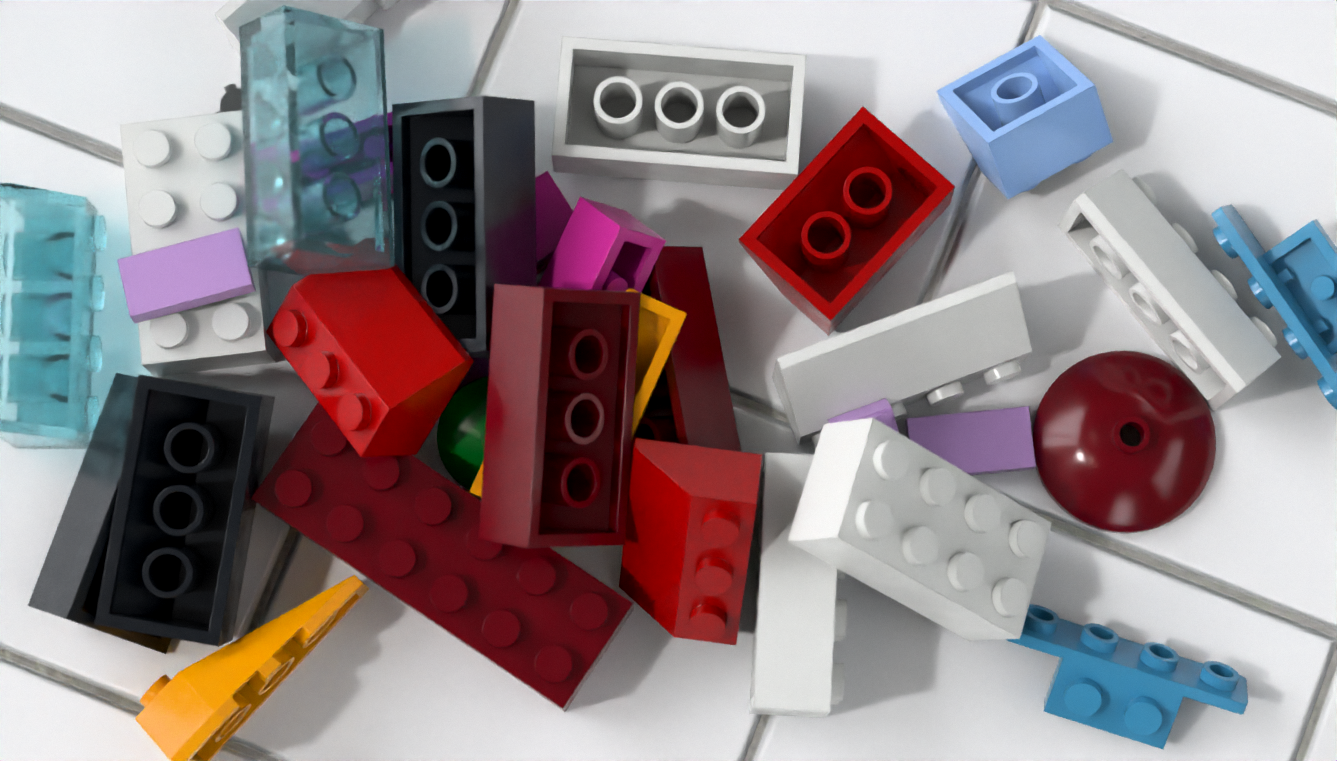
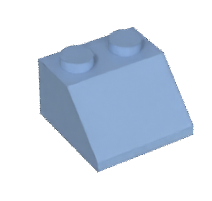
M1041 35L937 90L940 102L981 172L1007 199L1035 188L1046 178L1072 164L1086 160L1092 153L1113 142L1095 84Z

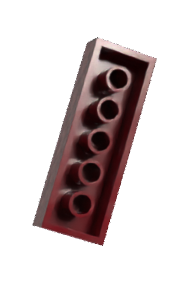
M319 401L251 498L263 509L564 712H566L634 610V604L550 547L525 548L479 539L480 500L413 455L360 457Z

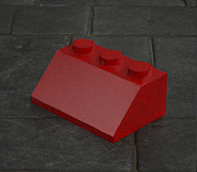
M862 107L739 238V243L782 295L829 336L947 209L951 203L955 186L865 107Z
M366 238L293 284L266 330V333L360 457L417 455L474 362L376 239Z
M635 438L627 506L625 545H623L619 588L673 637L736 645L757 505L762 454Z

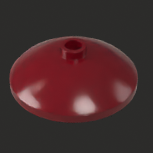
M1110 351L1099 353L1069 367L1051 384L1037 408L1032 426L1035 468L1049 496L1063 511L1075 520L1097 530L1110 533L1144 532L1169 523L1186 511L1199 497L1210 478L1214 465L1216 434L1213 419L1204 397L1192 381L1180 370L1160 358L1140 352ZM1123 426H1133L1139 431L1141 437L1139 445L1128 446L1122 442L1120 430Z

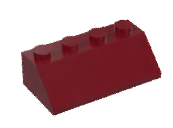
M663 246L641 292L687 313L631 442L629 487L635 438L741 452L702 247Z
M494 284L479 539L525 548L625 545L640 292Z

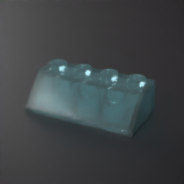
M285 5L240 26L248 267L295 275L380 270L394 267L383 29Z
M0 183V439L16 449H87L90 433L94 432L100 417L98 396H91L92 372H100L102 365V342L99 335H93L94 312H101L104 306L102 275L95 274L96 252H104L106 247L107 230L105 217L98 215V210L83 196L14 183Z

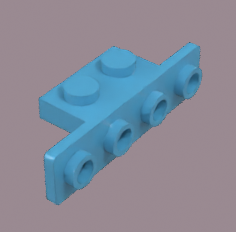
M1232 204L1218 208L1211 213V216L1218 225L1213 229L1217 242L1230 258L1235 259L1240 256L1253 275L1247 280L1251 291L1266 309H1270L1273 306L1276 308L1287 324V327L1282 330L1287 343L1302 360L1308 356L1323 376L1317 380L1321 392L1337 410V247L1319 221L1315 219L1265 252Z
M1029 605L1020 639H1005L1012 643L1060 657L1044 700V712L1160 749H1164L1183 697L1237 714H1244L1248 704L1247 679L1224 663L1207 661L1203 664L1181 657L1172 648L1160 643L1147 642L1144 645L1119 637L1112 629L1100 624L1089 623L1083 626L1060 619L1055 612L1043 606Z

